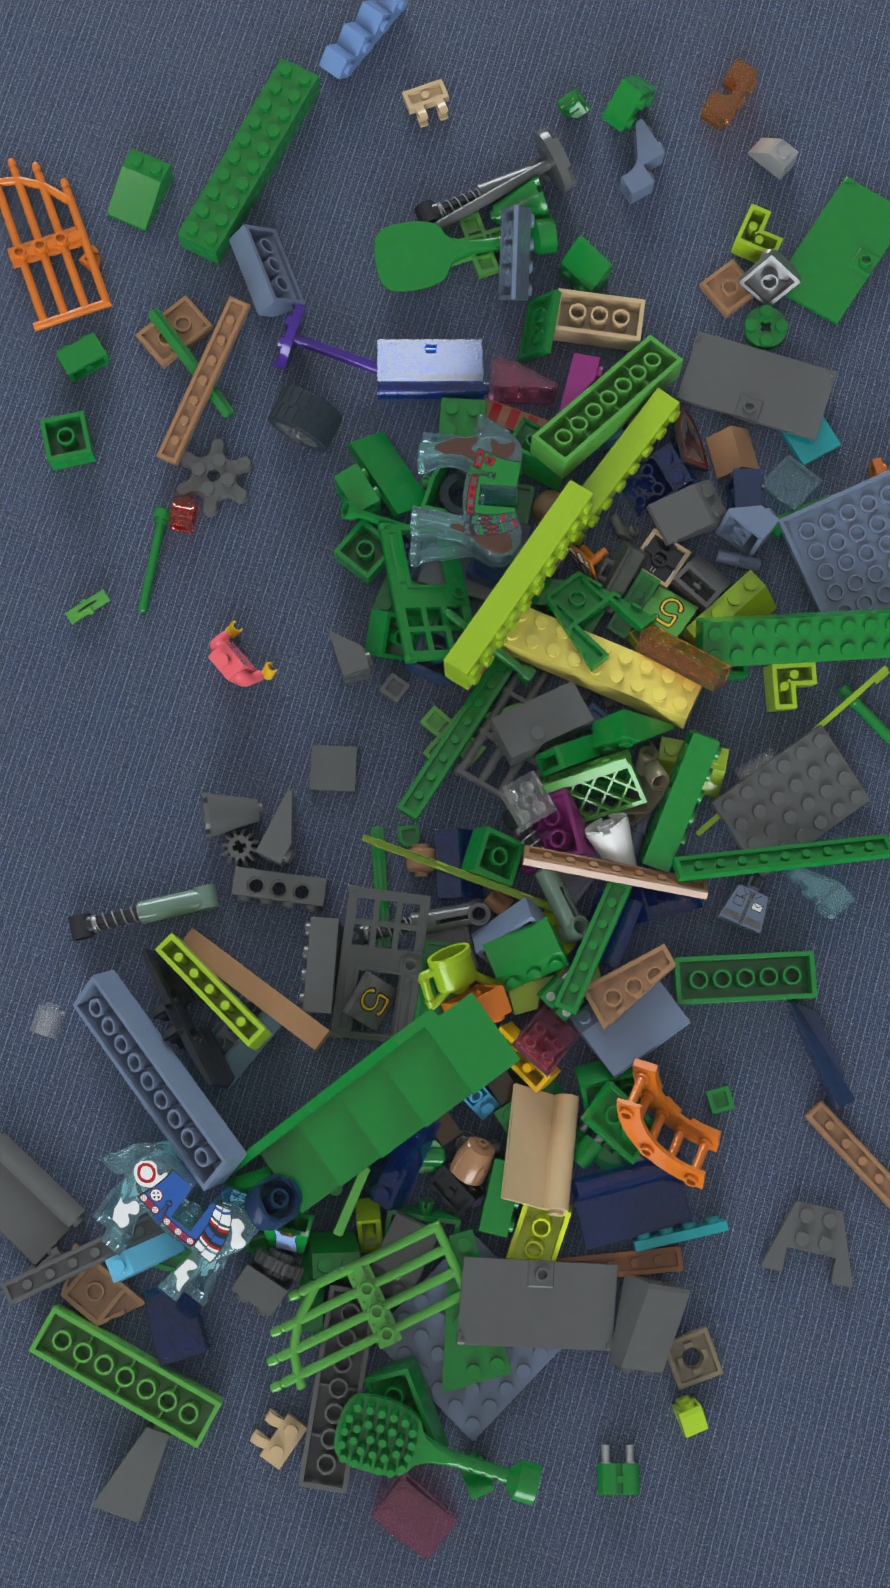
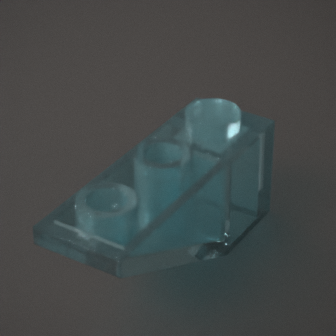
M806 868L785 870L787 878L802 888L801 892L804 897L809 901L813 900L818 906V912L825 918H836L856 900L839 881Z

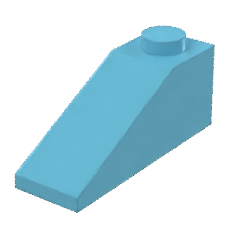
M169 1230L105 1260L113 1282L117 1283L125 1281L187 1250L186 1246L180 1242L181 1239Z

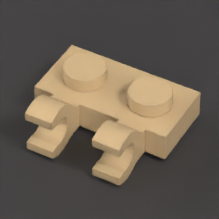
M442 79L402 92V98L409 115L416 113L420 128L429 125L427 121L429 118L425 109L434 106L440 121L448 119L446 102H449V95Z
M270 1408L264 1420L276 1427V1431L271 1438H268L260 1430L256 1429L250 1441L256 1446L263 1448L259 1456L279 1470L306 1432L307 1425L289 1412L284 1418Z

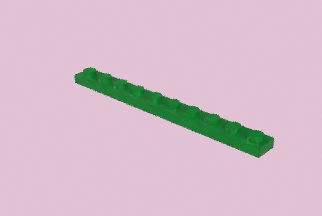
M497 656L397 806L399 812L416 822L515 671ZM514 658L519 663L521 662L519 658Z
M887 834L697 854L674 857L672 865L678 882L887 859L890 858V841Z

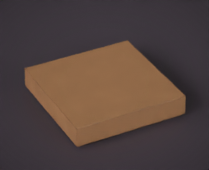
M734 259L730 260L699 284V288L725 318H728L754 298L738 282L745 272Z

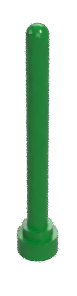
M348 500L343 503L341 508V517L350 521L359 518L375 524H406L361 510L356 503ZM435 533L411 534L423 539L436 541Z
M156 507L154 509L153 518L155 519L156 526L138 607L141 613H145L148 609L164 527L171 521L172 511L165 508Z
M451 609L445 610V617L464 631L469 623ZM497 648L494 655L517 672L516 675L519 676L518 679L525 685L536 673L532 666L520 664L504 650Z

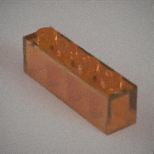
M655 625L642 630L635 651L712 692L725 685L732 668L731 665Z

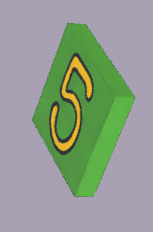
M659 586L642 610L650 615L655 614L658 616L657 621L650 628L676 642L699 607Z

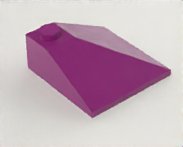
M568 788L560 789L527 802L534 811L532 830L536 831L534 834L537 839H540L539 844L541 847L586 857L595 856L594 847L585 835L586 824ZM513 830L515 839L522 842V837L517 835L516 830ZM522 852L520 861L524 875L536 873L538 869L523 865Z

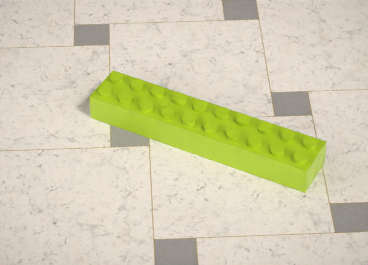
M571 480L568 482L445 657V677L466 690H469L472 685H477L482 676L481 671L485 666L488 668L495 657L493 654L497 648L501 649L507 641L506 635L510 630L514 631L520 621L518 618L522 612L526 613L532 604L531 599L534 595L538 596L544 587L543 582L547 577H552L557 568L556 563L559 559L563 560L566 557L570 543L577 541L581 534V527L584 524L588 525L592 519L593 513L591 511L594 507L592 492Z

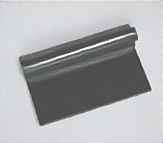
M4 1132L0 1135V1231L36 1265L72 1226L77 1228L85 1220L86 1217L83 1214L86 1210Z

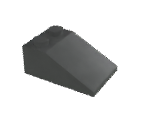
M710 479L692 484L647 506L666 546L716 530L727 512Z
M287 790L256 850L261 858L285 869L286 865L290 866L296 856V853H294L295 797L290 790Z
M397 1211L379 1249L427 1225ZM435 1233L371 1263L370 1267L375 1278L433 1250L437 1241ZM425 1265L380 1286L381 1291L393 1297L415 1286Z

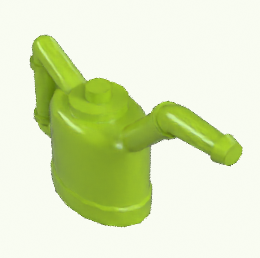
M465 942L447 946L432 954L427 959L429 969L418 975V983L421 985L425 1004H427L428 1009L432 1008L433 1010L451 993L457 995L464 994L474 981L488 985H501L497 978H492L476 971L470 945ZM432 977L439 992L435 997L429 983Z

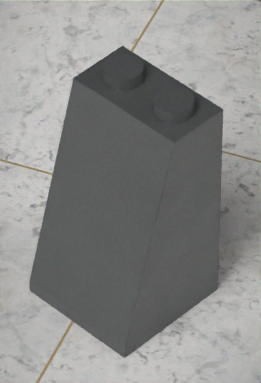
M625 1274L609 1362L617 1365L619 1371L632 1373V1369L648 1376H652L653 1372L663 1373L690 1295V1289L665 1280Z

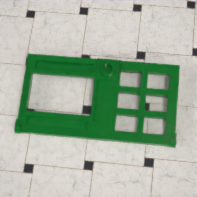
M380 523L378 524V531L405 663L444 660L454 646L452 633L464 632L457 625H450L449 619L444 615L445 610L459 609L461 618L468 623L473 619L459 554L454 550V541H456L454 530L450 524ZM435 533L445 584L412 585L402 534ZM426 609H439L442 621L441 626L429 625ZM406 610H419L422 626L410 627ZM431 633H444L448 650H435ZM411 634H424L427 650L414 651Z

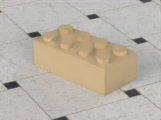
M558 289L562 293L553 341L632 351L640 344L645 308L644 299Z

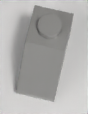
M762 137L751 148L748 155L781 180L794 166L799 152L783 139Z

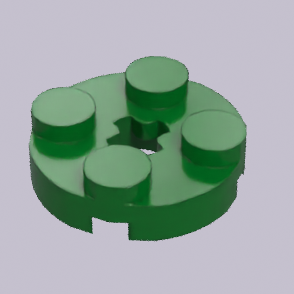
M763 305L755 308L747 315L744 322V338L752 347L758 349L769 348L768 350L775 349L783 342L786 336L788 322L780 311L772 308L770 305ZM762 324L768 325L770 332L767 330L762 332Z

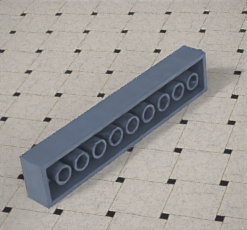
M114 970L92 975L73 1003V1007L203 1191L224 1183L247 1155L246 1151L170 1046L163 1040L157 1028Z

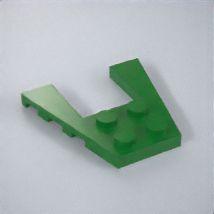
M577 571L546 594L545 601L592 672L608 659L609 653L580 627L582 624L607 605L613 608L640 634L654 624L658 616L648 614L638 604L634 602L631 604L621 598L620 594L615 591L609 592L602 588L603 585Z

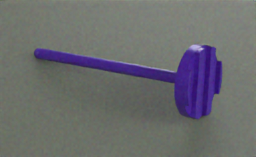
M296 302L292 303L294 312L292 317L289 315L286 317L284 323L285 338L281 336L279 338L277 346L280 354L278 362L273 360V367L286 371L295 345L439 398L463 399L461 393L300 335L299 332L306 306Z

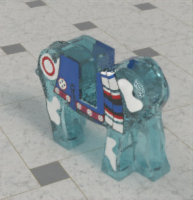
M161 1141L156 1144L136 1143L120 1151L108 1153L102 1159L104 1165L114 1174H124L123 1180L111 1189L92 1215V1217L107 1228L101 1241L120 1256L133 1242V1231L138 1217L147 1212L168 1235L192 1251L157 1287L175 1301L186 1292L204 1307L216 1292V1280L225 1266L227 1257L245 1248L251 1238L259 1231L250 1220L246 1211L244 1201L247 1194L227 1186L204 1212L200 1205L189 1200V1197L198 1187L199 1183L169 1141Z

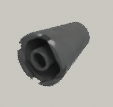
M207 792L200 793V797L204 798V802H200L202 828L206 827L208 833H203L204 838H211L259 822V817H263L262 803H258L257 799Z

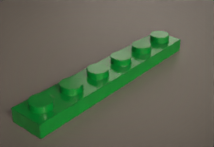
M608 881L555 1000V1007L575 1016L577 1015L633 888L632 885Z

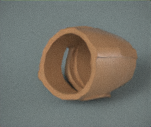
M470 1137L457 1151L450 1164V1172L465 1184L480 1186L493 1165L495 1156L494 1146L483 1138Z

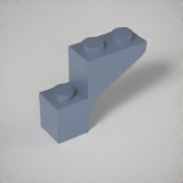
M643 119L636 122L633 134L635 166L630 172L621 177L619 189L630 205L652 193L655 180L650 170L662 164L665 154L662 143L656 140L652 128L646 125Z

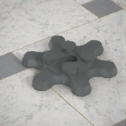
M214 439L211 442L208 455L197 457L194 453L186 451L180 460L181 465L190 470L191 476L187 481L180 483L176 487V494L181 499H187L193 495L200 496L203 499L202 511L206 517H214L218 514L219 503L223 499H232L237 504H245L249 500L248 491L239 485L238 480L242 474L252 470L253 462L248 457L229 460L225 455L227 445L222 439ZM212 471L220 474V478L217 481L213 482L208 479Z

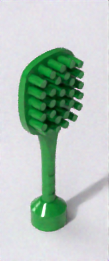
M552 217L535 219L534 227L531 228V237L534 240L533 252L537 255L556 253L558 240L554 219ZM423 221L405 222L388 226L382 229L374 240V260L381 284L387 290L393 292H410L429 288L443 281L448 276L450 268L455 262L475 254L500 250V236L474 240L450 238L437 224Z
M357 1393L351 1396L341 1412L335 1432L334 1449L339 1457V1461L375 1475H386L388 1478H392L395 1475L407 1473L418 1463H433L458 1468L505 1483V1487L512 1500L532 1506L537 1494L542 1472L541 1464L521 1459L511 1465L510 1468L452 1450L427 1436L423 1429L422 1419L418 1413L407 1405L385 1396L372 1393Z

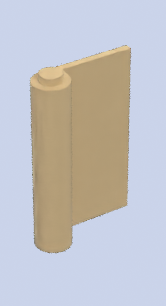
M517 1083L513 1084L501 1190L502 1199L549 1211V1215L562 1217L563 1213L568 1212L579 1107L578 1096L572 1094L553 1095L543 1091L536 1093L530 1087Z

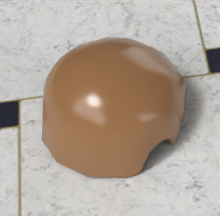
M547 490L536 497L532 504V514L538 522L542 521L561 494L560 492Z

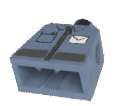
M750 876L746 887L740 884L736 885L718 911L716 918L754 935L759 934L768 903V897L759 893L763 881Z

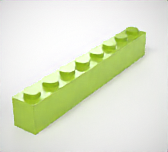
M660 388L656 389L582 486L593 493L594 507L591 511L593 517L588 525L584 524L581 527V534L577 541L570 544L574 546L582 544L586 538L585 533L589 528L595 527L600 519L598 517L603 510L606 511L611 506L612 498L616 492L620 493L624 489L629 475L633 476L640 467L639 462L643 457L647 458L654 448L652 445L657 439L660 441L667 432L666 427L670 422L674 423L679 417L680 402Z

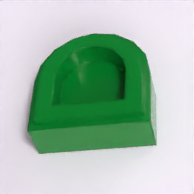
M419 824L397 826L398 841L402 847L410 849L412 848L411 845L419 844L421 836Z

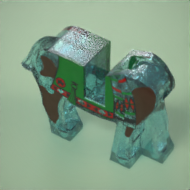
M479 413L476 417L474 436L461 437L454 434L423 432L422 443H419L418 473L426 474L435 469L453 467L465 474L463 515L460 516L412 506L410 566H419L422 563L433 560L447 561L462 557H472L493 568L508 566L522 549V530L516 510L511 507L485 506V503L517 506L522 480V447L519 441L507 429L493 422L483 413Z

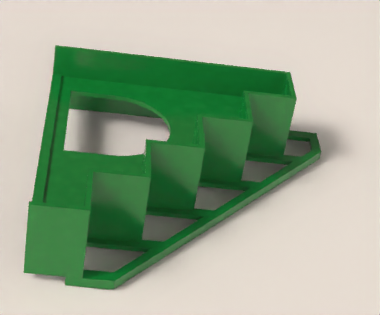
M472 992L440 1016H437L431 1008L392 1036L246 1151L247 1155L230 1176L261 1154L274 1174H282L283 1177L291 1178L297 1183L303 1197L299 1210L301 1213H304L380 1157L386 1156L423 1127H428L469 1095L477 1093L521 1059Z

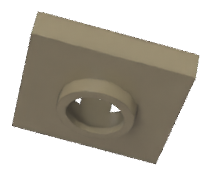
M706 1325L675 1336L667 1360L678 1390L724 1374ZM693 1347L698 1350L700 1358L695 1365H687L683 1361L682 1355L688 1348Z

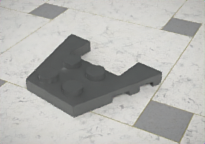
M794 1200L780 1226V1230L769 1245L770 1248L765 1257L762 1258L760 1266L782 1272L787 1247L833 1257L829 1282L852 1288L853 1282L843 1211Z

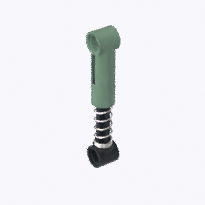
M519 801L504 811L502 815L504 824L509 829L517 831V835L523 839L522 844L544 848L540 846V839H537L534 834L536 831L532 830L534 811L529 803ZM534 867V869H538L535 877L560 925V938L566 944H574L582 940L590 923L584 916L580 915L560 873Z
M206 884L195 887L192 890L140 901L134 908L120 909L117 912L111 911L109 914L102 913L100 916L83 913L68 917L72 941L92 938L97 932H102L105 928L111 930L114 926L130 925L131 922L135 921L137 923L141 921L142 924L188 913L212 910L220 907L215 884Z

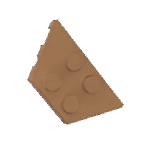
M76 1242L73 1245L72 1250L81 1245L78 1242ZM103 1263L65 1280L61 1296L97 1327L135 1308L141 1307L147 1302L124 1281L114 1283L108 1268Z

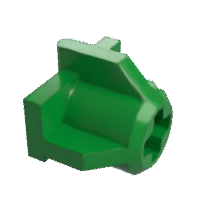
M578 88L570 91L559 99L557 103L559 110L565 117L579 118L591 109Z
M420 1134L419 1145H416L418 1172L434 1173L445 1164V1147L437 1139L425 1138V1134Z

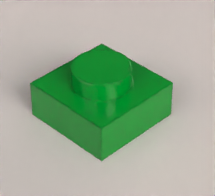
M728 1085L705 1091L712 1115L735 1108Z

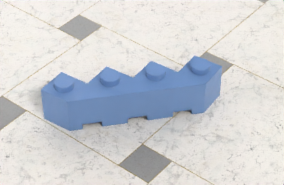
M409 0L363 1L355 22L345 23L337 43L326 46L319 66L338 79L351 76L356 67L370 53L371 49L383 34L387 32L396 18L405 10Z

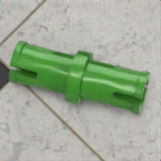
M101 589V591L87 600L85 598L82 599V603L65 612L73 625L88 614H94L96 609L111 600L105 591Z

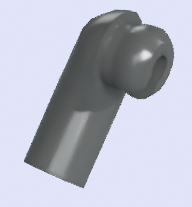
M619 513L609 517L617 536L627 540H633L638 536V527L635 525H624Z

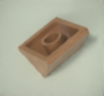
M729 426L705 439L716 481L729 478L733 469H759L748 429Z

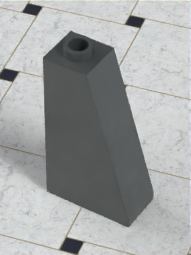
M150 1422L99 1494L93 1507L139 1523L148 1504L171 1433Z

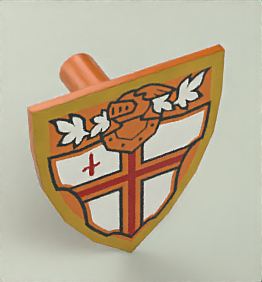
M570 544L568 552L586 576L598 582L593 566L600 562L604 555H609L606 548H602L594 554L586 545H582L578 549Z

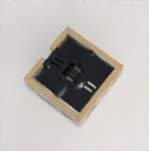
M654 528L641 546L642 550L650 554L642 570L660 580L659 586L667 589L673 578L688 560L691 552L678 543L666 546L659 531Z

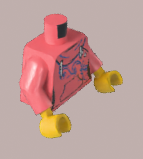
M232 621L225 631L211 640L209 645L212 653L208 657L224 677L232 683L241 687H248L263 681V679L271 680L278 670L270 669L273 664L272 662H267L262 671L257 670L235 643L230 640L231 638H236L243 630V628L240 630L235 629L234 624L237 621Z

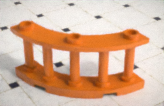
M635 1058L632 1065L635 1082L628 1100L617 1099V1113L625 1133L638 1148L639 1152L655 1165L679 1180L684 1181L686 1185L703 1189L706 1172L701 1170L708 1150L717 1152L721 1131L709 1127L694 1118L689 1120L680 1113L682 1109L662 1092L663 1085L659 1077L658 1065ZM648 1107L656 1117L650 1132L643 1120ZM663 1124H666L675 1133L668 1151L657 1142ZM683 1138L699 1145L692 1166L676 1157Z

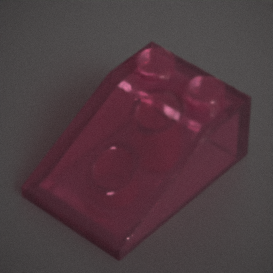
M506 358L491 360L490 400L511 404L554 405L558 383L515 361H509Z
M406 1473L397 1477L371 1510V1518L390 1535L426 1560H428L458 1522L454 1515Z

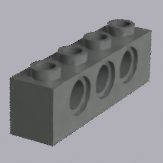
M235 866L231 894L237 897V901L250 902V899H258L259 903L264 905H273V902H280L282 907L296 908V905L305 906V910L318 912L319 908L325 907L328 880ZM255 881H261L263 883L262 890L257 893L252 892L251 885ZM278 884L286 886V891L281 896L274 894V888ZM301 887H306L309 890L308 896L304 899H300L296 895L297 890Z

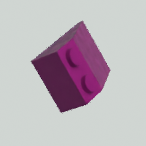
M574 353L559 412L603 376L604 367L601 366L599 357Z

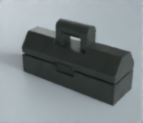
M624 541L614 560L604 555L595 571L596 577L602 580L600 583L603 585L602 588L611 593L615 591L624 599L650 554L636 545ZM609 564L612 565L613 567L610 573L608 574V576H605L604 573L606 572ZM609 605L603 608L611 614L616 612Z

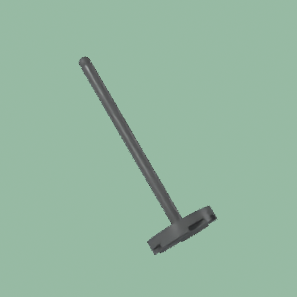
M548 126L534 132V140L542 159L541 162L435 221L434 224H437L444 230L546 171L562 193L571 190L576 185V180L569 168L571 166L570 161L558 138H554Z

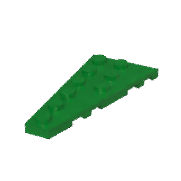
M472 1228L449 1235V1243L461 1270L463 1267V1256L480 1257ZM455 1278L447 1281L446 1297L460 1291ZM459 1303L446 1308L442 1393L512 1373L505 1346L456 1345Z

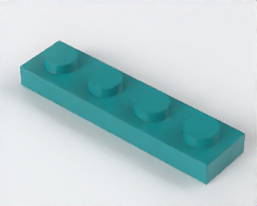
M711 1216L705 1218L703 1223L696 1224V1221L683 1223L682 1228L673 1229V1226L659 1229L660 1233L650 1235V1232H642L636 1234L637 1238L631 1239L633 1249L638 1252L729 1231L726 1220L723 1218L719 1219V1216Z

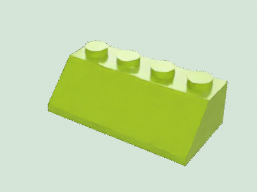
M749 570L697 618L769 615L777 607L766 585ZM696 619L682 633V636L695 650Z

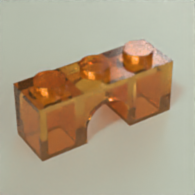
M737 58L726 73L723 87L728 89L731 94L722 95L714 90L702 107L700 119L719 131L725 125L729 126L735 117L734 112L736 109L740 110L747 100L746 95L748 93L752 94L757 87L758 81L756 79L759 71Z

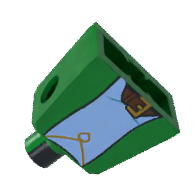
M299 1212L293 1220L283 1227L271 1231L264 1230L270 1246L285 1250L288 1253H304L314 1215Z

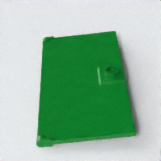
M845 177L789 260L801 276V283L784 296L837 325L890 246V201L856 183L855 180Z

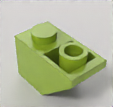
M682 1396L675 1400V1404L671 1405L686 1438L709 1429L703 1409L694 1396Z

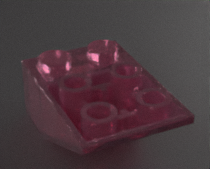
M544 1004L511 1045L548 1077L580 1035Z

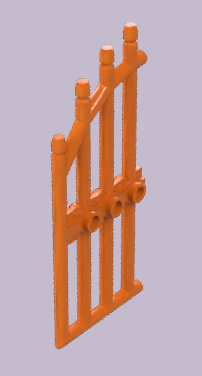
M9 158L8 166L12 177L0 178V209L13 247L7 249L14 269L20 267L39 320L32 323L35 331L111 307V300L68 180L66 178L60 180L63 192L49 185L45 181L38 162L32 163V170L35 173L36 180L21 177L14 158ZM3 186H16L34 240L21 244L2 188ZM25 187L40 190L54 230L53 234L42 237ZM51 196L68 205L75 224L74 227L62 229ZM83 247L101 298L100 301L88 304L70 250ZM61 253L80 304L79 308L70 311L67 310L49 258ZM40 260L59 311L58 315L49 318L46 316L29 264Z

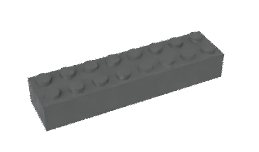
M332 1282L330 1284L328 1301L353 1289L352 1285ZM355 1298L325 1314L323 1330L362 1312L363 1310L358 1299ZM366 1320L321 1342L318 1360L371 1335L372 1330L368 1321ZM370 1346L316 1372L298 1486L343 1494L347 1493L351 1466L339 1461V1457L334 1449L335 1432L341 1412L348 1399L357 1393L363 1392Z

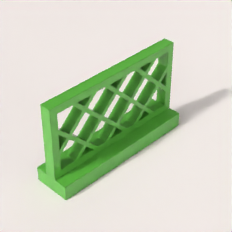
M628 749L543 777L540 785L543 794H550L560 789L568 788L572 796L583 800L578 810L584 822L648 802L646 793L631 762V754ZM628 768L631 775L629 781L627 782L616 777L618 771ZM605 777L611 781L606 789L594 784L596 779ZM613 781L626 786L622 795L610 790ZM583 784L588 786L589 789L586 796L573 791L575 785ZM592 788L604 793L601 802L588 797ZM628 788L638 791L640 798L632 800L625 797ZM609 795L619 799V802L611 807L604 804V800ZM586 802L598 806L597 811L594 813H588L582 809Z

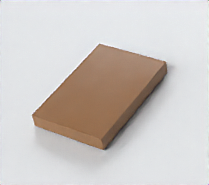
M186 295L162 313L188 349L214 330L213 325ZM152 322L135 334L139 342L163 369L179 358Z

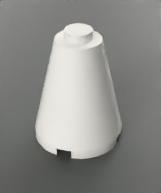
M626 813L608 815L610 819L605 821L599 818L585 828L586 838L603 860L637 866L629 818Z

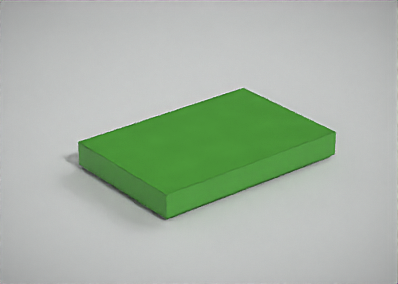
M370 1166L353 1177L333 1223V1234L340 1237L343 1235L370 1172Z

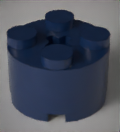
M272 1174L256 1184L249 1191L244 1202L247 1214L257 1229L271 1231L283 1227L299 1214L303 1197L299 1186L293 1179L283 1177L282 1174Z

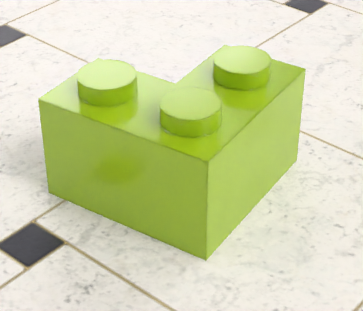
M751 204L730 253L757 263L760 260V255L765 250H779L783 238L764 231L771 211Z
M815 662L771 664L763 667L767 712L789 711L797 708L796 688L810 687L817 684Z

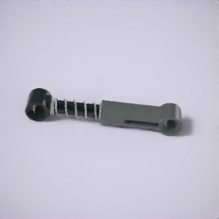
M534 158L525 163L522 168L475 186L474 191L469 190L465 195L461 193L460 197L457 198L453 196L452 200H445L444 203H435L432 200L423 201L414 209L418 221L434 223L541 162L542 159ZM547 171L538 176L541 187L549 183L550 176ZM506 195L500 197L499 199H497V200H495V201H493V202L499 201L500 199H502V198L505 197Z
M479 898L471 899L466 903L430 909L426 934L473 924L477 926L484 925L491 917L490 909ZM475 908H483V913L480 916L472 915ZM418 912L410 913L408 919L403 917L401 922L417 924ZM354 924L353 932L358 933L359 937L352 941V943L366 945L369 942L371 926ZM344 927L341 930V940L343 939ZM377 927L375 940L378 938L384 940L388 936L392 937L393 928ZM400 929L399 934L403 936L404 933L410 932V934L413 933L415 936L416 931Z

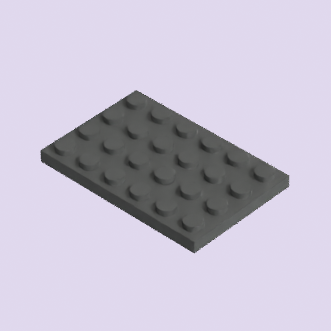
M818 725L710 803L740 849L744 850L813 842L870 801V798L823 725ZM770 872L757 873V875L763 878Z

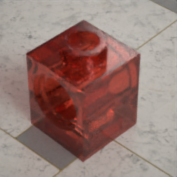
M185 496L173 498L168 519L171 530L193 534L198 506L192 498Z

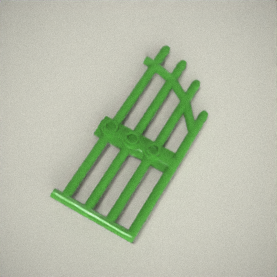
M439 1220L313 1280L288 1294L290 1301L297 1300L301 1296L305 1297L295 1317L273 1327L270 1333L272 1337H277L283 1332L292 1330L290 1344L288 1348L278 1352L277 1355L270 1356L266 1361L270 1367L290 1358L293 1373L281 1378L280 1381L273 1382L270 1385L272 1393L278 1392L283 1387L286 1388L294 1383L297 1390H301L307 1386L304 1378L375 1343H378L380 1350L391 1346L402 1339L400 1331L460 1302L459 1291L395 1322L390 1312L391 1308L452 1278H455L461 1291L462 1270ZM435 1233L440 1247L375 1278L369 1264ZM445 1255L450 1269L385 1300L380 1286ZM346 1275L348 1276L353 1289L310 1309L320 1288ZM355 1298L358 1299L363 1310L362 1312L300 1342L302 1325ZM366 1320L368 1321L373 1334L304 1368L301 1367L299 1353Z

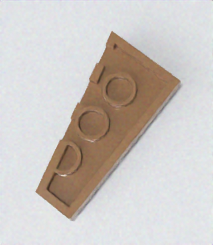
M665 944L590 983L585 997L604 1031L676 967V963Z

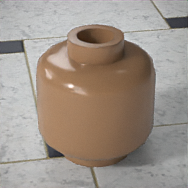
M430 844L411 845L412 848L408 849L436 860L435 849L431 848ZM406 858L407 870L415 873V877H428V872L435 870L433 867Z

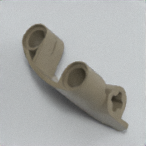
M646 740L641 744L634 768L639 775L638 778L646 793L648 802L619 811L626 813L629 818L630 828L644 819L657 806L670 783L668 774L658 761L659 752L651 740ZM633 791L630 797L632 800L640 798L638 791Z

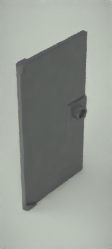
M699 331L676 400L729 415L752 424L762 425L815 441L835 378L837 377V372Z
M463 1256L456 1345L611 1351L618 1265Z

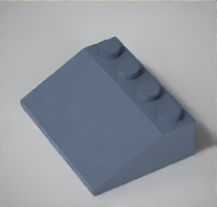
M513 205L501 209L498 300L528 301V296H531L532 284L529 283V274H532L533 262L530 260V251H533L534 246L531 228L534 227L535 221L534 214H531V208Z
M660 981L605 1031L589 1003L579 1009L576 1016L572 1015L570 1017L576 1031L614 1078L630 1068L635 1058L641 1060L690 1024V1020Z

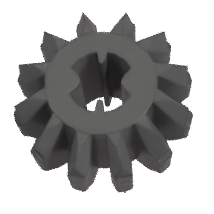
M235 829L232 831L233 838L228 834L225 835L229 843H221V847L227 849L221 854L223 857L229 856L226 860L228 864L235 860V866L239 867L242 861L243 865L248 867L247 859L250 858L252 862L256 861L252 853L257 854V848L253 847L258 846L260 843L258 840H253L254 833L251 832L246 836V829H242L240 835H238ZM239 843L246 846V849L243 848V853H239L238 850L235 851Z

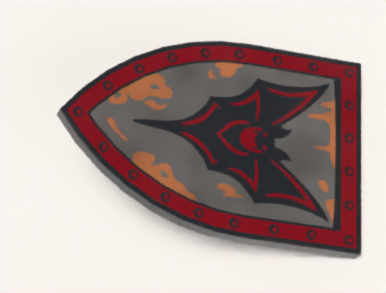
M682 406L679 410L680 415L675 421L676 435L671 438V442L678 445L682 463L707 472L709 468L700 434L691 416Z

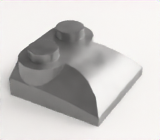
M768 249L760 255V260L738 282L763 305L772 306L801 283V276L795 266L779 251Z

